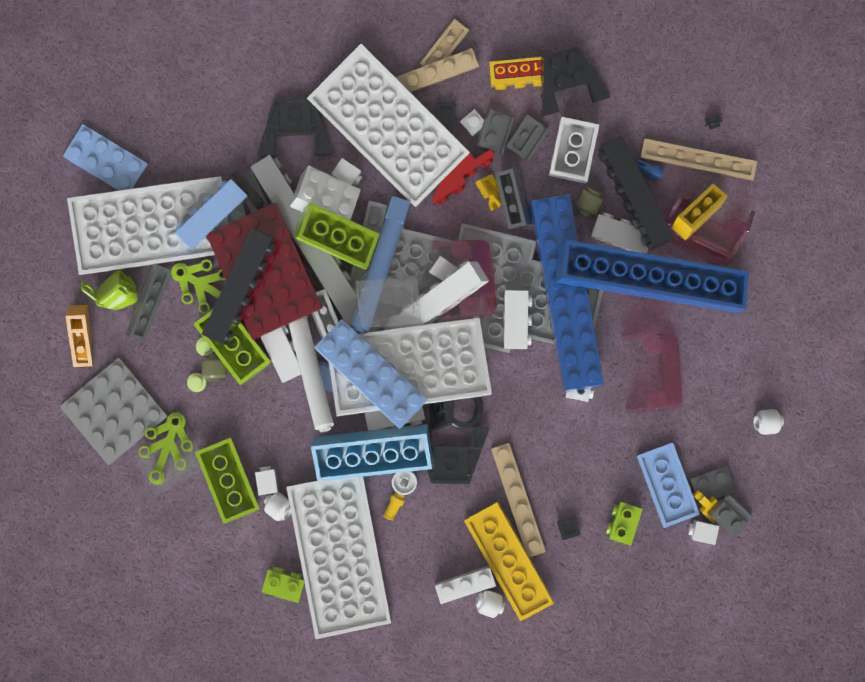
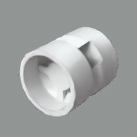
M413 471L400 472L393 475L392 487L398 494L408 495L415 490L417 478Z

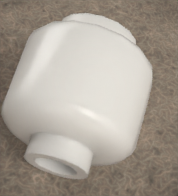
M767 409L758 411L754 417L753 424L754 428L762 435L776 434L781 430L784 419L777 410Z
M282 493L269 494L264 500V511L274 520H286L291 515L289 499Z
M485 590L483 593H479L475 607H477L480 614L495 618L498 613L502 614L505 603H503L502 595Z

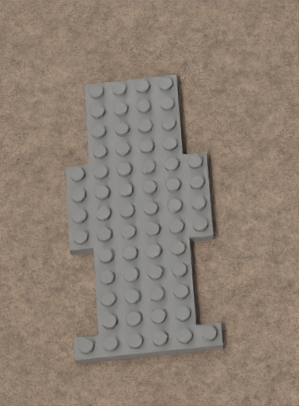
M369 201L363 227L381 234L388 205ZM463 223L457 242L402 228L379 302L403 308L408 304L412 305L415 303L419 295L427 294L431 291V286L442 282L429 273L440 256L457 268L465 261H477L489 282L438 319V323L480 318L484 347L509 353L510 349H503L504 291H528V295H532V307H528V314L532 315L531 326H528V334H531V339L555 345L541 265L539 261L532 260L536 241ZM375 249L366 270L355 265L352 267L350 276L352 281L350 283L353 288L357 287L360 293ZM587 288L592 321L595 328L603 290Z

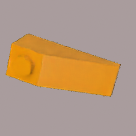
M88 305L69 306L65 317L73 367L93 366L91 321Z

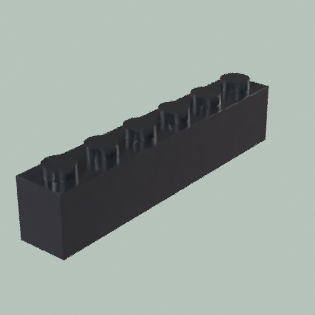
M619 136L601 144L598 150V157L602 163H605L607 175L610 179H613L616 193L622 197L626 212H630L633 218V226L636 230H639L643 245L647 246L650 251L669 243L673 238V234L623 137Z
M251 228L204 327L202 335L222 345H227L228 342L232 341L235 334L233 330L236 325L240 324L243 318L241 313L244 307H247L251 301L250 294L252 290H255L260 280L258 277L261 272L265 271L268 265L266 260L269 254L272 255L276 248V239Z

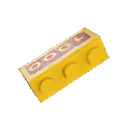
M541 57L489 62L491 87H495V90L507 89V86L514 85V88H524L526 84H533L535 87L542 86Z

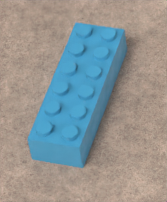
M428 424L407 426L401 429L389 428L317 436L313 438L311 445L317 481L432 469L433 453Z

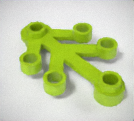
M203 260L200 264L189 267L184 263L174 265L171 275L175 281L180 283L183 294L182 302L189 305L194 301V297L189 291L187 282L189 281L195 286L199 301V312L207 314L210 311V305L207 303L204 291L219 298L221 291L208 283L219 280L226 281L225 278L222 279L220 277L222 270L215 274L197 278L192 274L202 270L210 271L213 268V263L210 260ZM209 262L210 268L205 269L203 267L204 263ZM179 269L184 270V274L182 276H178L177 274ZM186 295H190V302H185L184 298ZM202 305H207L208 309L206 312L201 310Z
M172 413L168 416L166 423L156 428H148L145 431V436L149 440H154L157 435L168 431L166 438L148 447L142 446L138 451L141 457L148 458L151 453L162 449L155 469L149 473V480L155 485H159L165 480L163 469L170 451L175 460V467L178 470H184L187 467V462L182 458L174 441L177 433L182 441V450L185 452L193 450L194 445L188 439L184 430L186 419L181 413ZM179 419V424L173 425V420ZM149 431H154L153 437L148 436ZM185 443H190L191 447L185 449L184 445ZM143 449L148 450L147 455H142ZM179 461L184 462V466L181 468L178 467ZM155 473H159L157 480L153 479Z

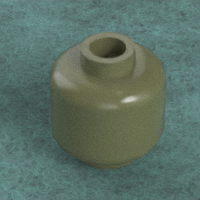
M592 187L582 189L576 201V206L580 209L579 213L588 217L590 214H598L604 202V198L601 196L602 192Z
M208 354V358L202 360V377L207 379V382L222 381V378L227 376V368L216 354Z

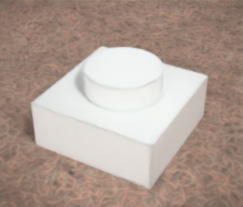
M474 109L460 123L471 136H474L481 130L484 120Z

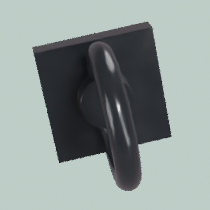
M472 397L476 408L475 414L472 419L466 422H461L454 418L453 400L429 403L432 430H439L448 425L458 429L474 427L480 421L483 414L481 397Z

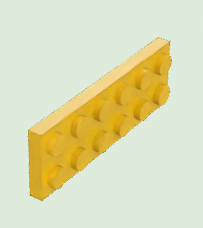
M499 502L464 520L520 621L554 604L552 596Z

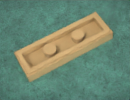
M454 18L420 62V65L424 67L450 57L469 32V29Z

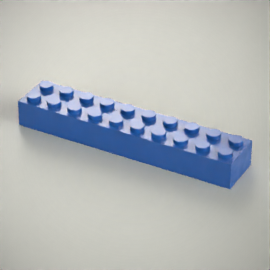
M570 194L531 200L530 209L563 393L600 387L604 384L587 288L555 282L559 244L565 240L578 241Z
M565 240L559 244L555 282L738 313L746 309L749 272Z

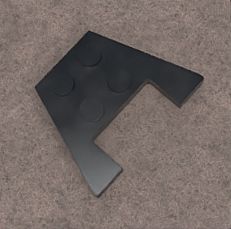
M578 47L541 57V117L560 112L554 93L586 84L592 103L610 98L609 93Z
M308 97L273 99L266 128L257 152L258 157L275 156L276 136L314 135L315 155H332V149L318 111L307 99Z
M428 425L433 453L432 469L427 470L431 483L470 484L489 432V427H472L470 447L433 446L432 427Z

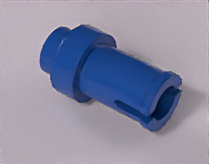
M641 159L638 160L637 166L641 173L650 176L653 180L656 178L661 180L665 171L660 169L661 166L657 164L654 166Z

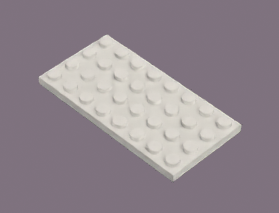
M362 44L307 98L415 207L470 154Z
M221 176L67 198L79 275L215 255L207 236L191 251L175 235L177 231L175 227L183 220L187 222L191 218L189 214L196 207L200 209L205 204L203 201L211 193L215 195L219 191L217 187L222 183ZM228 216L213 231L229 224Z
M480 318L358 334L427 399L425 404L492 394ZM329 363L336 416L379 410Z
M363 477L312 481L287 486L286 489L315 639L390 624V614Z

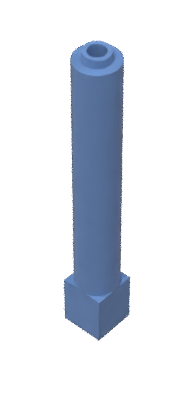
M394 196L391 198L384 225L350 325L357 334L369 332L402 228H404L411 201Z

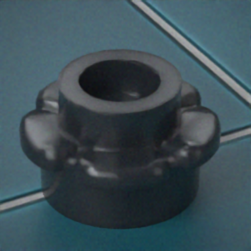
M720 115L705 119L706 125L704 126L714 129L720 127V122H723V120L720 119Z

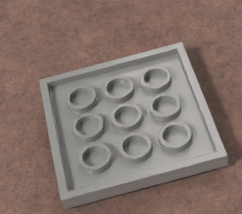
M117 358L59 406L107 465L113 463L142 439L148 428H155L168 417L120 358Z

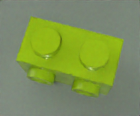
M621 501L618 502V505L614 504L611 515H614L612 523L609 522L606 528L608 538L631 546L643 509Z
M273 566V569L269 568L261 592L299 603L305 584L304 578H302L303 574L297 572L288 574L284 572L285 569Z

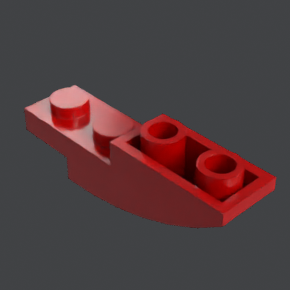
M488 150L476 159L473 158L471 153L468 154L441 181L432 199L433 204L438 203L441 205L449 200L448 196L452 193L457 195L465 190L464 186L467 182L463 177L467 176V178H470L477 173L476 169L480 166L485 168L492 164V159L495 157L492 150Z

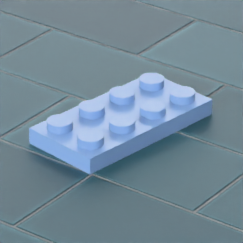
M84 124L81 125L63 155L64 158L118 191L134 189L148 166V163Z
M673 442L636 455L663 528L700 515Z

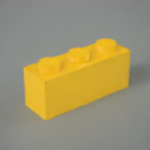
M712 184L677 217L672 229L686 241L721 208L727 195L716 185Z

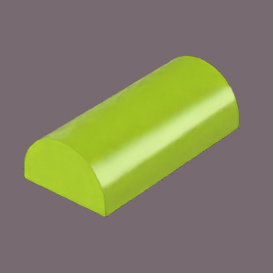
M310 202L300 216L294 238L366 270L380 234Z
M212 310L193 324L201 335ZM241 322L235 326L233 330L235 332L234 337L227 345H222L202 335L239 385L250 380L271 363L256 341L251 339L249 332Z
M231 438L195 452L223 524L259 510Z

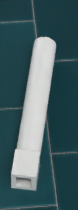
M308 316L290 323L289 328L315 430L326 432L331 430V426L334 423L307 321Z

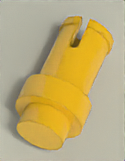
M397 492L391 494L390 502L382 516L394 521L400 506H403L405 500H403L405 495L398 494Z

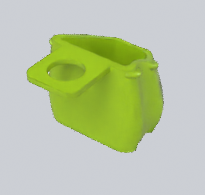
M121 269L113 272L97 290L84 280L81 282V290L95 300L96 304L100 307L118 310L128 307L138 300L136 284ZM86 287H88V288L92 291L93 294H91V293L86 289Z

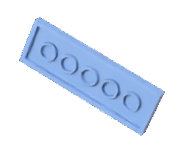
M342 319L314 347L399 429L427 402V399Z

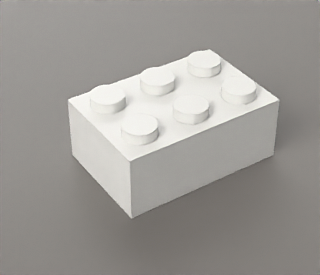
M561 117L548 176L586 184L599 129L598 124Z
M308 165L301 174L290 207L303 212L311 202L350 220L361 189Z

